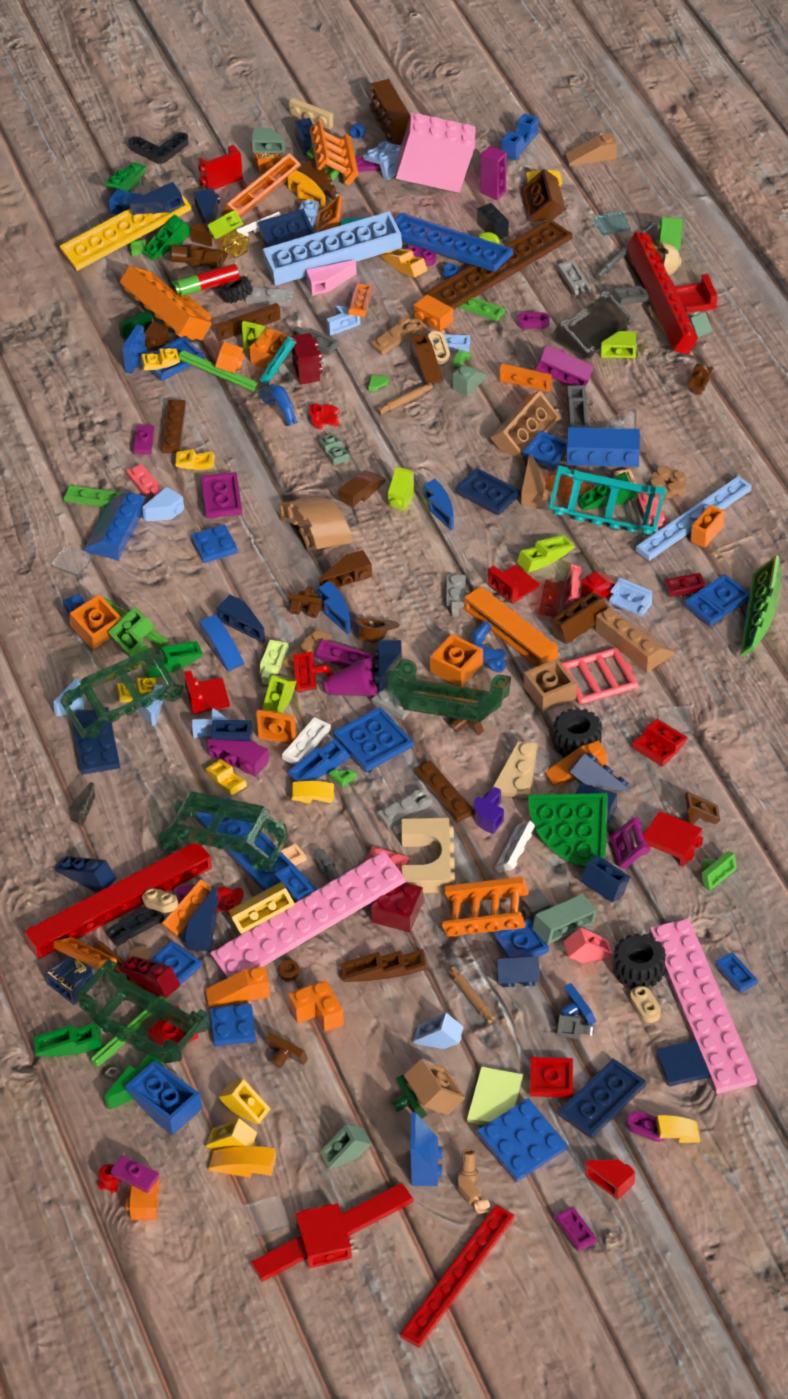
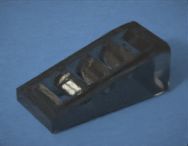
M93 782L86 786L69 807L71 821L82 826L87 819L96 796Z

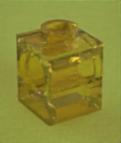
M234 230L225 234L222 239V251L235 257L244 255L248 252L249 237Z

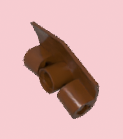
M171 244V262L219 268L228 256V251L197 245Z

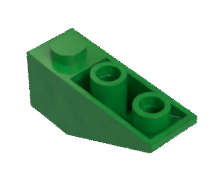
M174 214L145 246L142 253L151 260L157 259L171 250V244L181 245L190 235V227Z
M626 472L612 478L634 483ZM599 485L578 496L582 510L607 507L611 491L610 487ZM620 490L615 506L625 504L638 497V493Z

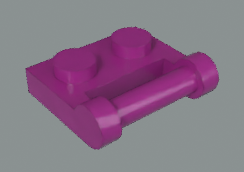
M637 817L630 819L610 836L618 865L623 869L630 866L641 855H646L650 852L640 828L642 825L641 821ZM632 830L638 844L636 848L630 833Z

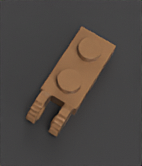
M405 317L398 324L372 341L371 346L383 356L409 338L416 331L418 325L414 322L410 324V318Z

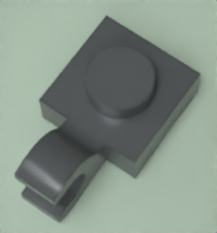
M560 1014L557 1036L578 1039L579 1033L593 1035L595 1025L580 1024L581 1017Z

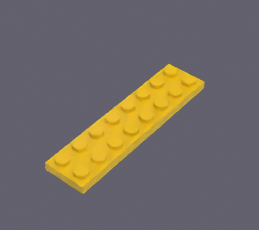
M182 195L184 206L171 212L132 215L130 209L60 245V250L75 270L78 271L166 224L174 214L179 217L192 210L191 205Z

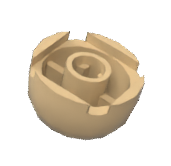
M659 242V246L655 247L670 276L681 265V257L675 246Z

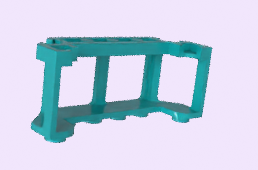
M558 466L549 509L555 515H569L574 517L573 520L584 522L587 519L591 520V524L602 526V523L609 524V527L613 529L624 527L627 528L626 531L637 533V530H639L641 533L652 535L653 532L658 533V521L664 497L667 495V489L660 486H646L583 473L578 470L568 469V467ZM561 476L574 480L567 509L554 506ZM583 482L610 487L611 491L604 518L575 512L580 487ZM620 490L648 496L642 525L612 520L617 495ZM658 496L660 498L653 527L648 526L653 500Z

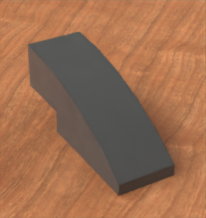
M585 385L568 386L567 398L570 427H588Z

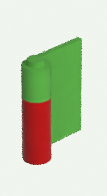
M231 264L171 281V284L175 288L176 294L182 297L240 280L236 264Z

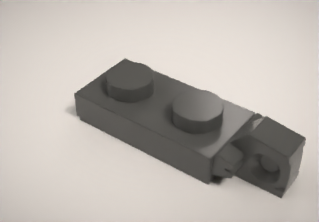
M641 286L616 288L611 293L620 305L650 301L646 289H643Z
M298 326L293 329V336L311 333L313 339L317 340V351L320 350L328 356L339 346L338 340L314 329L304 330Z

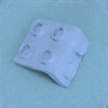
M381 142L377 147L363 155V159L380 164L383 178L389 180L396 175L397 157L401 146Z

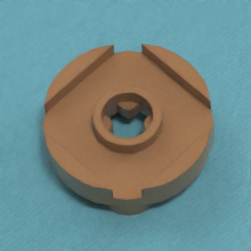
M663 466L659 467L650 477V486L666 488L667 495L664 497L666 499L673 498V495L677 494L680 496L686 489L685 473Z

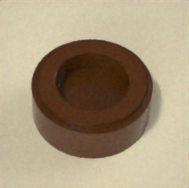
M293 960L283 961L279 965V976L286 981L296 979L299 976L298 963Z

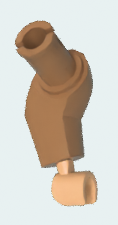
M464 1149L462 1150V1167L458 1170L459 1192L469 1204H474L476 1213H486L490 1203L487 1199L480 1200L481 1193L476 1186L479 1173L475 1167L476 1151Z

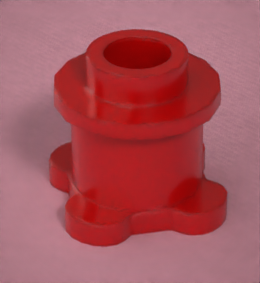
M106 1164L99 1169L98 1176L101 1181L98 1182V1188L100 1190H110L111 1193L118 1191V1185L122 1180L111 1176V1170L115 1165Z

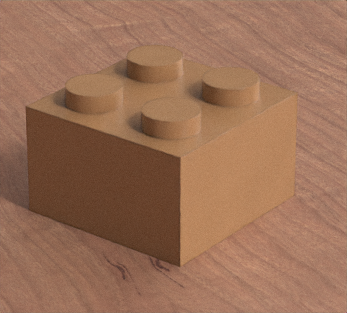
M558 659L524 672V689L542 712L576 699V682Z
M421 1058L404 1075L408 1081V1087L417 1095L418 1103L425 1109L429 1108L436 1113L440 1112L449 1115L465 1099L446 1067Z

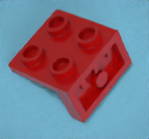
M494 565L488 568V585L512 604L540 587L539 582L517 565H513L504 572Z
M192 670L184 671L185 687L193 714L212 711V708L218 710L230 707L223 678L198 682L197 677L193 678Z

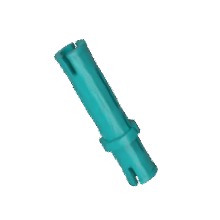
M287 336L271 362L267 363L266 370L259 378L262 383L269 385L275 373L280 371L279 367L297 343L293 338Z

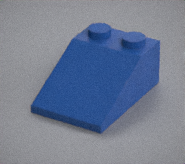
M155 1060L125 1086V1090L148 1115L172 1135L202 1109L200 1093Z
M411 1113L410 1151L412 1186H438V1178H442V1164H438V1159L443 1157V1146H438V1137L418 1114Z

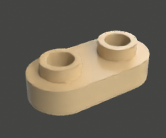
M432 331L428 337L432 343L438 364H445L450 356L445 337L439 331Z
M148 889L142 896L146 907L163 913L174 911L178 907L175 895L158 889Z
M644 986L633 988L630 993V1001L640 1018L647 1023L658 1021L661 1008L651 991Z

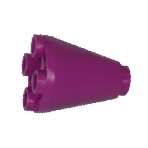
M371 658L362 659L329 676L328 679H324L326 693L343 696L378 695L376 687L378 683H375V672L372 673L371 670L373 668Z

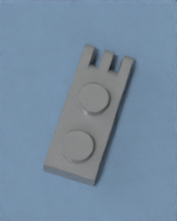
M574 260L558 264L559 272L575 296L579 295V292L581 294L585 293V290L591 292L589 283Z
M252 287L253 292L247 295L246 303L265 305L278 303L279 306H290L294 292L292 290Z

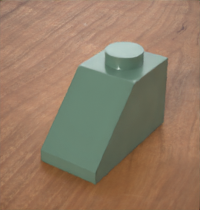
M254 128L252 136L253 153L285 154V138L271 128Z
M462 365L453 373V390L468 396L487 378V374L475 368Z
M346 1124L319 1153L328 1169H333L360 1158L372 1143L364 1128Z

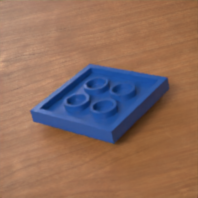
M381 707L333 732V738L345 748L347 753L365 772L414 747V741Z
M529 1098L477 1131V1135L515 1182H518L567 1150L568 1147L566 1142Z

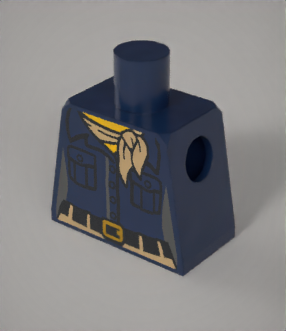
M70 956L45 971L47 985L71 1004L75 1005L93 985L94 977L92 970L94 968Z

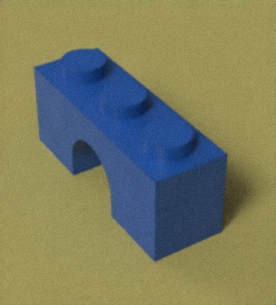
M524 113L517 121L516 132L509 131L503 137L501 150L507 152L508 158L516 160L539 133V118Z

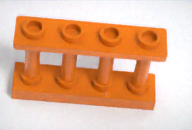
M318 120L310 129L317 169L321 170L324 165H327L342 173L344 183L350 186L359 174L351 136L345 133L342 138L338 139L325 132L322 121Z
M524 877L445 886V894L450 905L453 904L451 920L442 922L446 935L449 937L525 928L522 914L518 912L519 897L526 896L529 893ZM511 897L510 913L498 915L500 899ZM491 900L490 916L479 917L480 901ZM472 902L471 917L459 919L461 903Z

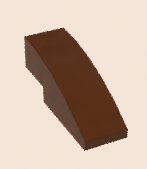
M372 472L358 475L338 490L339 500L354 507L360 501L365 502L386 482V479Z

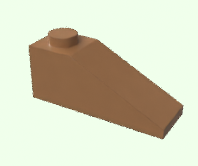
M604 134L596 136L565 153L568 165L616 159L617 142L614 135Z
M529 455L522 488L521 505L543 508L544 500H548L549 490H546V482L534 457Z

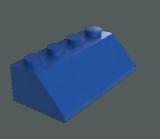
M568 427L567 465L639 467L640 429Z
M125 492L110 499L84 551L119 561L143 515L142 507L144 506L145 496Z

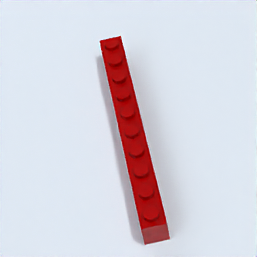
M635 231L626 248L673 350L689 355L698 340L695 330L651 236L646 232Z
M199 841L189 844L185 848L168 855L158 862L152 863L143 870L135 872L133 875L118 881L116 884L99 891L95 895L83 899L72 907H68L64 911L47 918L45 921L31 926L24 931L26 944L39 960L56 951L54 949V941L69 937L77 940L144 904L142 896L148 889L154 888L168 892L212 869L211 856Z

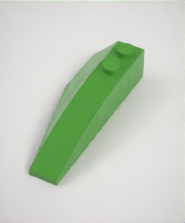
M777 555L752 574L740 652L742 657L759 644L774 617L779 601L782 577L780 559Z

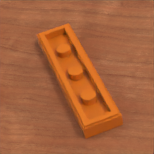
M356 284L348 315L366 317L373 290L372 285Z
M72 937L54 941V949L97 970L117 966V959Z

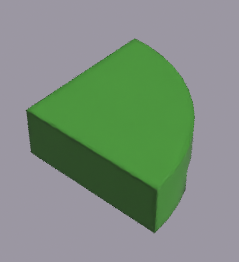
M146 240L130 242L132 257L142 253L146 246Z
M458 350L452 366L456 368L461 367L465 360H469L471 353Z
M372 375L369 391H378V388L386 387L389 383V377Z
M335 769L329 772V778L343 788L356 778V772L347 769V771Z

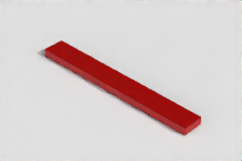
M403 1183L343 1213L342 1217L348 1237L413 1203V1197ZM299 1236L251 1262V1267L262 1282L307 1259L302 1237Z
M498 1205L494 1206L400 1333V1338L418 1348L421 1347L514 1220L513 1213Z

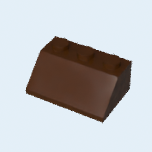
M546 169L541 170L521 188L530 222L554 220L566 209L558 178Z

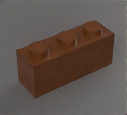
M591 592L550 619L555 639L565 644L570 643L576 637L596 625V615L607 609L604 597Z

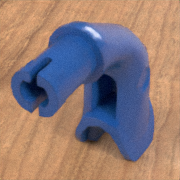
M273 383L261 388L260 394L263 402L272 403L276 401L280 411L284 414L287 426L298 423L293 411L294 406L284 387Z
M482 621L480 626L471 633V643L483 649L484 665L495 672L502 673L507 666L504 660L506 651L503 649L495 650L482 645L485 641V636L491 630V624L487 621Z

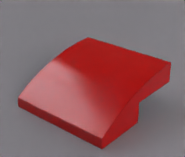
M656 719L645 727L644 734L632 742V748L658 765L664 766L681 749L688 737L661 720Z

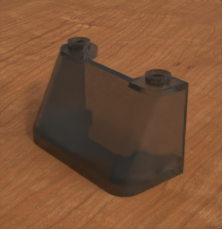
M606 289L600 293L598 299L593 300L589 306L574 317L561 321L551 334V337L555 342L581 358L590 359L596 354V350L601 347L603 341L619 331H628L634 319Z

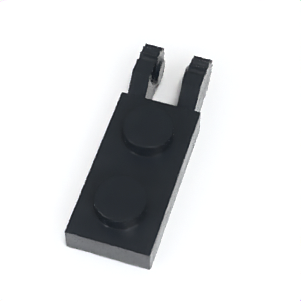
M144 907L119 920L118 923L107 929L106 934L110 938L114 937L112 942L114 945L119 946L126 943L128 939L163 922L164 916L160 911Z

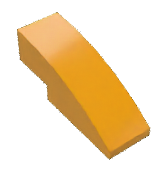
M297 170L288 176V190L297 193L299 200L318 201V208L321 210L326 207L323 191L311 178Z
M400 248L380 254L389 265L405 275L415 278L427 271L424 258L415 257L412 250Z
M238 1146L214 1150L209 1171L251 1177L252 1173L272 1176L276 1161V1149L258 1146Z

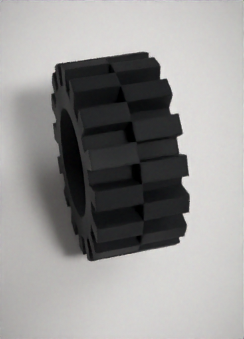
M243 275L242 277L240 276V280L222 285L220 292L225 302L232 304L247 298V295L253 292V288L248 277Z

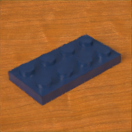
M109 707L71 713L82 775L120 769Z
M613 1058L559 1110L558 1116L592 1139L646 1086V1080Z

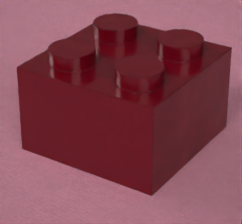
M311 333L291 336L297 342L291 350L292 363L300 385L320 381V374L323 371L319 361H322L321 351H317V340L313 339Z
M403 883L374 900L371 907L372 923L411 932L423 904V887Z

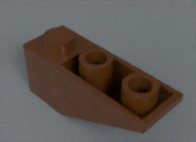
M315 157L301 163L304 174L321 188L324 195L335 200L337 191L334 184H330L333 181L329 172H325L328 170L327 166L324 165L321 170L317 169Z
M427 333L410 336V353L425 383L434 384L442 382L443 377Z
M364 550L348 554L319 578V585L321 586L330 581L336 588L371 578L372 564Z

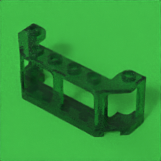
M148 649L84 677L79 681L81 685L75 689H69L63 694L60 703L83 740L88 737L94 738L98 736L103 724L109 721L111 723L116 722L121 716L125 714L127 716L131 715L138 708H147L158 699L159 701L165 699L166 701L174 702L181 697L184 687L183 685L176 684L163 664L165 656L161 650H157L154 653L153 649ZM142 666L147 668L150 666L152 668L158 667L168 685L142 696L127 673ZM120 677L132 696L133 701L111 711H106L93 688ZM83 694H85L98 715V719L85 728V730L69 706L76 699L82 697Z
M399 658L389 669L387 689L391 694L394 693L401 702L402 708L409 711L481 722L489 714L502 706L503 699L509 696L511 676L507 675L495 676L491 681L490 691L418 680L416 679V664L409 659Z
M193 791L188 793L186 798L179 799L174 806L176 816L173 822L158 834L161 848L168 851L177 850L179 840L193 842L199 845L248 854L250 862L255 869L269 872L289 837L286 824L281 819L276 822L268 815L270 811L265 806ZM197 811L215 815L207 829L179 824L180 821L187 822L189 816L194 817ZM224 817L254 823L246 837L216 832ZM264 826L265 831L273 834L276 837V841H279L270 859L265 852L255 845Z
M107 959L78 991L80 1006L102 1031L109 1032L116 1036L118 1040L131 1044L136 1050L143 1051L165 1064L181 1061L183 1058L182 1050L195 1034L206 1032L210 1027L209 1013L202 1009L197 1013L192 1011L190 1014L180 1010L127 981L125 973L120 975L114 971L117 963ZM105 973V977L115 987L117 992L99 1011L97 1002L87 992ZM125 1000L151 1013V1016L136 1032L109 1018ZM159 1020H164L187 1033L178 1044L166 1039L162 1046L144 1037Z

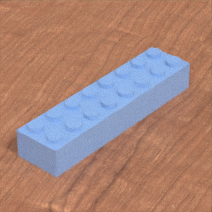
M390 211L264 248V262L276 286L306 277L307 269L351 260L360 261L402 248L401 232Z

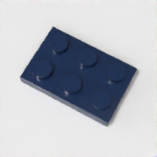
M304 208L257 222V227L267 248L315 234Z
M476 468L455 488V493L498 516L520 496L519 489L479 468Z

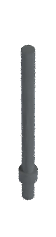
M651 221L641 233H649L656 227L655 222ZM626 246L609 262H605L601 266V269L595 274L597 279L608 274L613 269V266L628 253Z

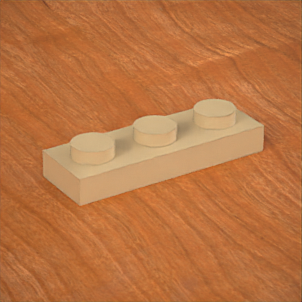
M294 98L289 101L291 115L301 119L310 118L314 124L320 120L323 127L327 129L333 127V113Z

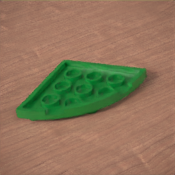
M607 793L528 795L530 816L535 829L544 844L554 854L564 861L584 869L587 863L598 855L606 859Z

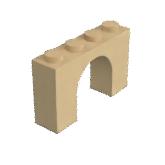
M449 818L402 819V847H429L440 854V857L430 864L402 865V875L405 877V883L423 887V893H445V886L455 884V872H451V869H455L454 857H450V853H454V841H450V838H454V827L449 826Z

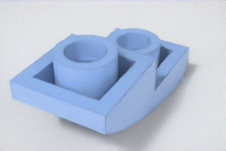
M303 200L300 209L304 208L314 229L319 202Z

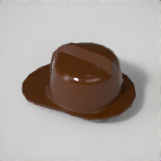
M361 617L354 620L359 625V639L368 642H378L385 637L388 630L396 629L400 626L398 622L392 620H376Z

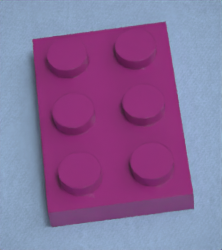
M237 472L201 476L206 519L242 515Z

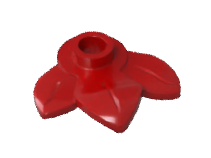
M320 404L310 405L308 413L312 418V424L317 429H323L325 424L339 426V418L337 416L341 412L339 408L329 404L323 406Z
M225 886L218 887L219 902L217 913L223 911L231 916L229 910L241 904V900L245 895L244 891L240 887L232 891Z

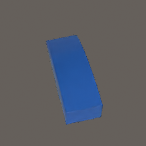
M436 479L423 484L424 498L429 502V511L447 528L453 530V507L447 492Z
M328 581L318 587V598L322 599L324 614L348 635L350 634V617L347 604L339 590Z
M216 614L199 621L200 632L209 642L211 651L227 671L244 665V661L233 639Z
M334 738L321 750L316 747L291 768L288 773L296 782L313 781L340 766L350 756L345 748Z

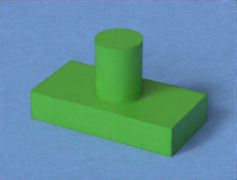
M727 851L716 861L709 858L703 860L701 868L704 869L702 872L704 888L711 891L737 869L735 853Z

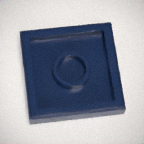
M697 1040L656 1049V1055L669 1087L710 1077V1072Z

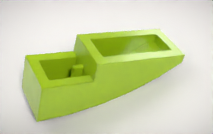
M565 535L536 541L534 548L520 551L517 563L526 572L530 573L562 558L573 550L575 545Z

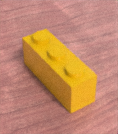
M280 882L230 909L229 912L238 930L243 934L295 904L283 882Z

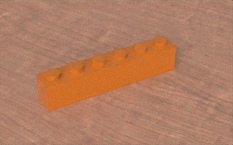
M289 153L227 203L221 215L224 216L236 210L239 217L243 218L288 181V176L295 170H298L301 164Z
M480 586L464 597V610L480 623L482 621L489 622L491 624L490 631L536 667L558 659V646L556 643L550 641L541 631L536 630L528 621L522 619L515 611H512L502 601L495 598L490 591Z

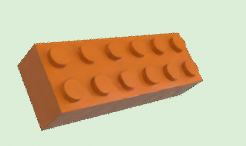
M129 265L120 281L125 287L124 290L134 294V298L137 301L144 303L145 308L155 312L154 315L164 320V324L175 330L174 333L178 336H186L191 340H203L212 323L180 295L176 294L173 289L153 272Z

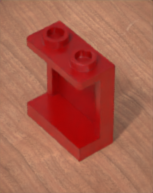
M234 145L228 146V154L209 161H205L203 157L199 158L200 185L205 189L213 188L216 190L242 180L243 172L240 151Z
M708 274L701 275V283L675 287L686 313L717 308L718 295Z
M662 811L657 813L643 834L649 849L653 847L679 858L680 866L685 867L688 861H692L696 848H700L704 840L701 827Z
M338 1203L326 1204L319 1208L305 1209L295 1213L296 1224L300 1230L309 1269L352 1258L351 1244Z

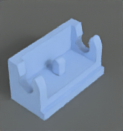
M619 578L611 590L613 595L609 599L610 604L642 617L652 605L651 590L625 579Z

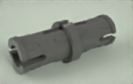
M323 849L315 851L313 857L320 866L319 870L322 874H325L329 883L339 878L340 876L335 869V864L328 858L326 851Z

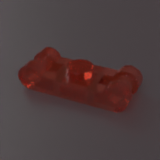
M550 579L545 580L539 607V617H545L546 615L553 618L558 615L564 591V581L552 582Z

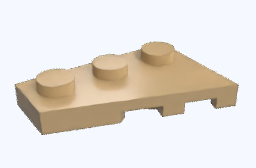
M517 743L493 788L501 789V796L528 798V795H531L538 743Z

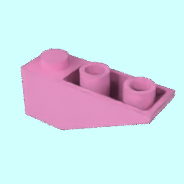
M351 260L307 269V284L311 294L316 295L329 292L356 275V261Z

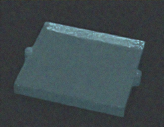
M622 211L594 217L597 228L603 236L631 230L628 219L625 218Z

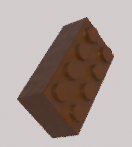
M389 79L371 83V90H369L371 99L369 104L370 111L375 114V119L380 123L381 130L385 132L387 140H390L391 144L400 145L405 135L410 114Z

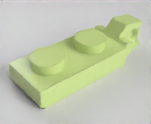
M274 640L269 641L260 663L262 684L269 685L271 676H277L282 661L289 648L288 643Z

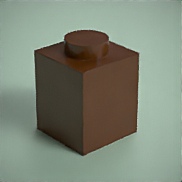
M152 322L144 333L146 335L145 347L150 350L156 351L162 348L169 340L168 326Z

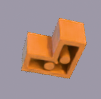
M327 980L288 994L289 1009L297 1024L317 1017L324 1032L344 1025L343 1009Z

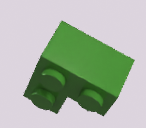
M662 217V221H659L658 231L661 235L660 238H657L656 246H659V242L668 243L675 246L680 254L684 228L683 219Z
M135 606L108 633L139 664L143 656L151 652L150 648L141 639L155 626Z

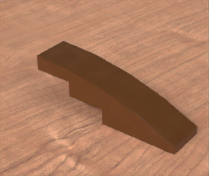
M423 949L404 955L401 950L384 956L376 952L340 964L344 982L382 980L428 970L426 953Z

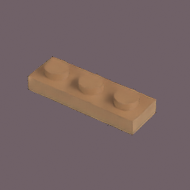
M316 628L282 661V667L295 673L293 655L311 651L315 658V653L321 640L331 642L332 636Z

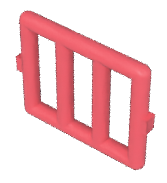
M611 648L561 663L572 678L573 676L569 669L579 666L593 691L592 694L583 696L576 684V699L579 704L589 703L638 688V682L631 672L632 667L629 662H625L618 648ZM614 656L629 683L619 686L604 658ZM596 661L611 688L601 691L586 664Z

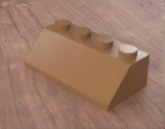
M539 390L528 395L490 438L500 451L524 460L523 451L541 430L548 433L561 417Z
M609 607L596 615L595 631L646 673L675 654L672 649L622 610Z

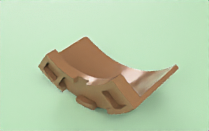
M316 496L278 503L281 521H289L300 527L299 531L304 539L307 551L353 542L349 526L343 514L329 499Z

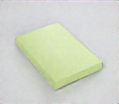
M481 1067L467 1122L486 1125L515 1107L523 1074Z

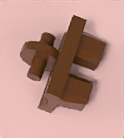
M696 363L687 385L688 388H692V394L702 395L712 375L713 367H706L705 364Z
M307 586L305 591L300 590L299 594L289 593L288 596L291 614L299 615L301 608H307V616L317 618L319 611H323L324 605H322V599L317 598L318 593H313L310 586Z

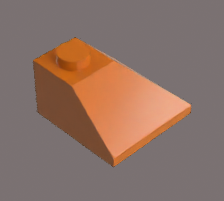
M257 710L258 739L289 744L296 739L295 716L275 710Z

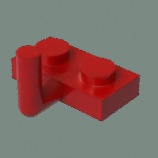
M311 651L293 655L295 681H297L296 690L298 693L317 689L315 674L324 672L327 677L334 674L326 664L315 666L314 655Z

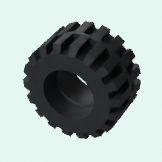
M572 708L567 709V712H561L556 717V721H554V747L559 754L563 753L564 757H567L581 746L598 740L600 743L602 741V723L600 718L595 716V713L592 711L588 712L587 709L580 710V708H576V710H572Z
M638 933L634 934V936L628 935L626 939L622 938L614 950L613 971L615 977L620 979L621 984H627L628 988L637 986L649 988L650 985L652 987L655 986L657 982L662 980V976L665 973V948L662 947L660 941H656L655 937H648L647 934L641 936ZM633 960H644L646 963H635Z

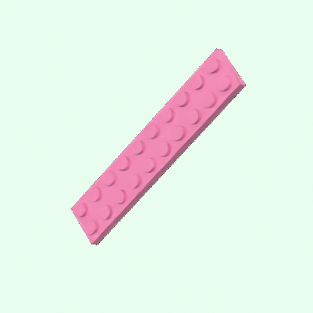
M385 851L294 903L295 905L255 926L211 952V956L226 978L245 969L263 967L378 899L380 896L405 883V877Z
M685 919L650 927L651 936L655 937L656 941H660L662 947L665 948V971L693 1039L697 1040L716 1094L756 1085L757 1078L690 920Z

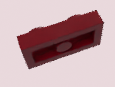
M701 573L665 579L664 582L669 597L696 593L706 587Z

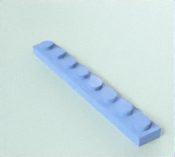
M736 477L659 530L658 533L653 534L637 545L636 552L650 561L689 534L693 523L703 514L708 505H713L723 510L751 491L752 485L741 477Z

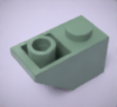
M697 311L687 315L697 337L713 332L706 312L699 314Z

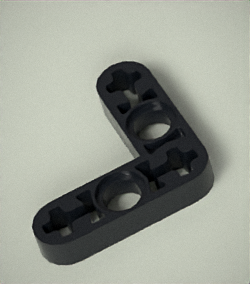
M180 132L172 136L161 146H157L137 136L130 138L128 143L129 149L132 152L157 164H163L189 144L188 134Z

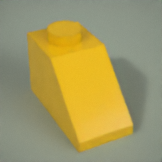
M244 1079L229 1082L218 1096L232 1113L256 1125L260 1124L270 1110L268 1105Z
M238 1118L212 1128L205 1146L214 1150L238 1146H254L257 1132Z

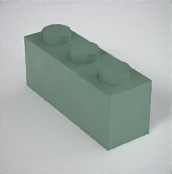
M582 894L574 898L572 897L568 901L556 904L552 908L537 913L532 930L546 944H550L574 933L580 927L585 928L594 924L597 908Z

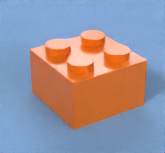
M100 594L70 612V626L92 650L113 638L108 631L122 619Z
M451 634L430 656V672L461 688L483 665V649L454 634Z

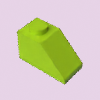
M234 210L208 224L210 234L216 240L244 224L237 211Z
M243 321L244 349L250 350V346L267 327Z
M619 331L603 341L601 344V358H636V331Z
M397 466L388 491V506L405 511L414 498L413 471Z
M271 676L262 709L284 712L292 699L297 681L282 676Z

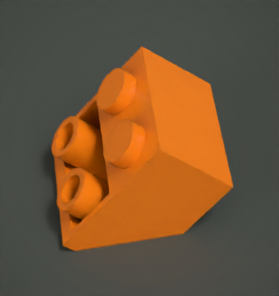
M268 327L250 346L251 363L267 368V363L271 362L286 337L291 336Z

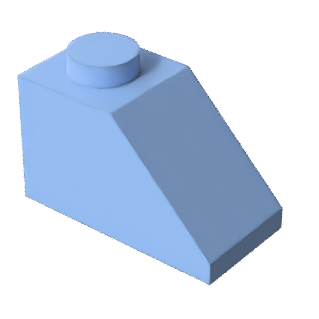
M166 487L142 507L144 520L173 519L184 510L183 496Z
M444 1013L417 1025L413 1042L418 1045L446 1049L460 1042L463 1026L447 1013Z

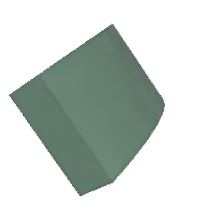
M328 434L318 439L324 453L333 465L350 460L349 453L342 447L341 440L335 434Z

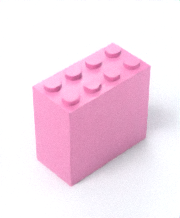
M411 112L397 157L396 179L460 193L475 148V126Z

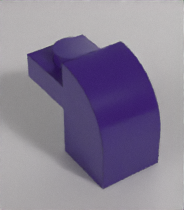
M497 787L487 792L484 798L477 796L474 801V819L476 824L491 834H494L504 822V809L499 807L501 803V789Z

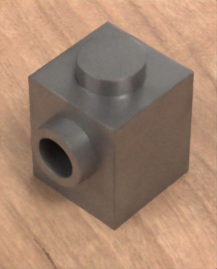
M539 888L530 891L526 896H521V912L526 919H531L533 923L537 913L550 908V903Z

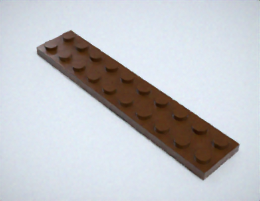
M548 219L504 245L513 249V255L495 272L471 265L425 292V295H429L455 310L462 304H465L472 298H475L573 239V234L553 220Z

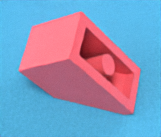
M581 927L563 941L567 956L581 963L611 958L613 956L608 939Z

